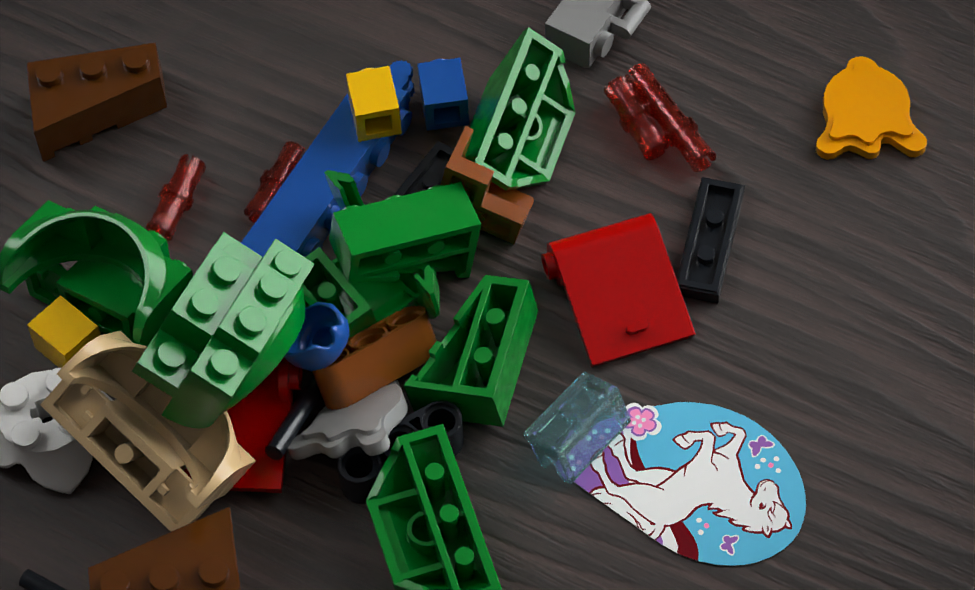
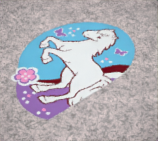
M675 402L657 406L647 405L642 408L638 403H630L626 406L625 413L608 416L583 427L571 439L561 456L559 463L560 473L661 545L695 561L723 566H739L760 562L784 550L800 532L806 511L804 485L800 472L786 449L771 433L755 421L720 406L696 402Z

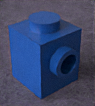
M461 58L435 59L430 62L417 63L426 130L469 125L468 96Z

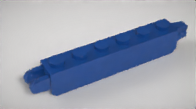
M396 60V62H392L389 66L400 109L402 134L398 135L402 136L411 123L412 112L409 111V102L415 90L414 83H412L413 67L407 61ZM347 93L241 243L262 257L275 238L304 257L318 247L322 249L323 242L330 233L333 212L341 211L330 190L324 172L331 170L350 174L355 180L361 197L366 189L368 177L376 166L381 167L389 155L390 145L397 135L358 142Z

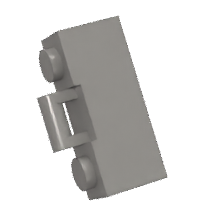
M562 0L545 23V38L563 50L565 59L584 68H590L597 56L605 57L613 44L614 34L623 39H629L651 9V4L647 0ZM628 9V12L623 17V19H620L624 12Z

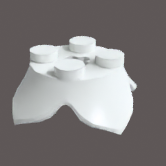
M61 368L32 372L15 382L6 384L0 391V467L10 468L15 464H21L25 467L31 478L44 488L71 494L88 474L93 461L92 455L54 418L47 423H42L44 418L52 416L40 404L62 380L57 375ZM101 391L110 401H113L105 392Z

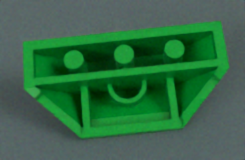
M529 27L522 32L489 78L470 124V128L474 129L465 158L493 170L494 174L491 182L504 190L542 185L550 181L575 115L570 82L563 66L566 63L563 50Z
M436 425L397 437L391 448V453L381 468L366 499V505L394 589L502 590L444 425Z

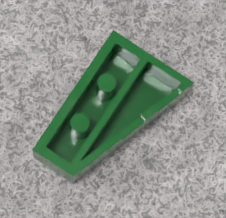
M462 182L445 186L435 185L425 191L404 196L393 195L383 201L362 206L352 205L341 211L333 212L329 241L348 283L398 281L400 278L399 273H419L420 277L424 280L425 267L428 265L434 270L435 275H437L436 272L455 271L458 278H468L471 274L481 222Z
M485 275L454 316L455 324L442 342L436 341L429 350L430 358L417 376L412 374L404 384L414 412L435 401H448L460 409L462 419L465 422L504 426L538 314L537 304L529 280Z

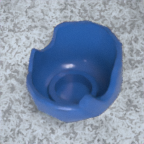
M316 302L306 307L302 328L284 358L293 366L308 371H316L328 367L341 355L348 342L349 325L347 318L331 303Z

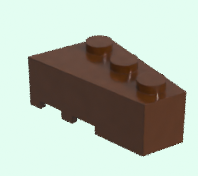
M156 42L27 63L33 131L43 162L56 157L55 151L78 141L80 145L92 141L93 134L113 125H116L119 129L167 108L164 79Z
M230 507L88 567L90 590H241Z

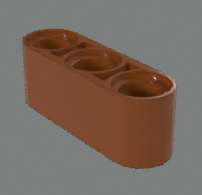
M410 306L393 313L350 337L346 347L335 362L324 369L312 371L327 409L337 410L353 405L428 361L430 358L429 350L438 340L426 308L423 306Z

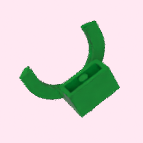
M331 170L324 172L330 190L341 210L352 205H364L355 180L350 174ZM320 247L305 257L315 263L301 285L304 287L305 308L316 302L333 304L348 320L349 338L393 313L410 306L425 307L430 319H435L440 314L439 285L435 272L429 265L425 267L424 280L418 273L415 275L413 273H399L400 278L398 281L348 283L338 259L335 258L331 261Z

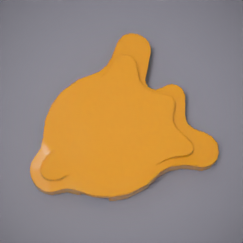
M859 56L849 60L847 67L836 74L827 84L823 97V116L826 121V128L817 139L816 153L818 156L829 160L850 151L866 159H874L879 156L882 144H890L909 157H918L925 152L927 139L915 127L910 118L908 90L903 82L894 74L879 67L872 59Z

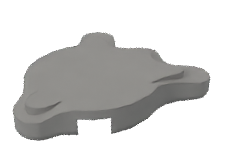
M395 380L346 408L331 410L325 406L318 413L312 424L295 437L288 447L291 458L299 460L319 453L326 454L330 458H338L356 446H360L369 456L387 451L390 447L389 434L391 430L403 420L408 410V404L398 381Z

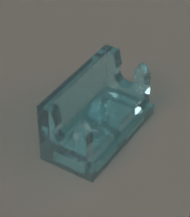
M584 371L537 418L523 435L525 440L529 441L538 462L545 469L553 463L560 478L572 484L626 428L631 419L618 387Z

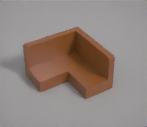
M465 126L445 167L440 185L445 186L462 182L481 222L480 230L515 245L532 208L534 198L516 189H502L491 182L494 174L493 170L465 158L474 129Z

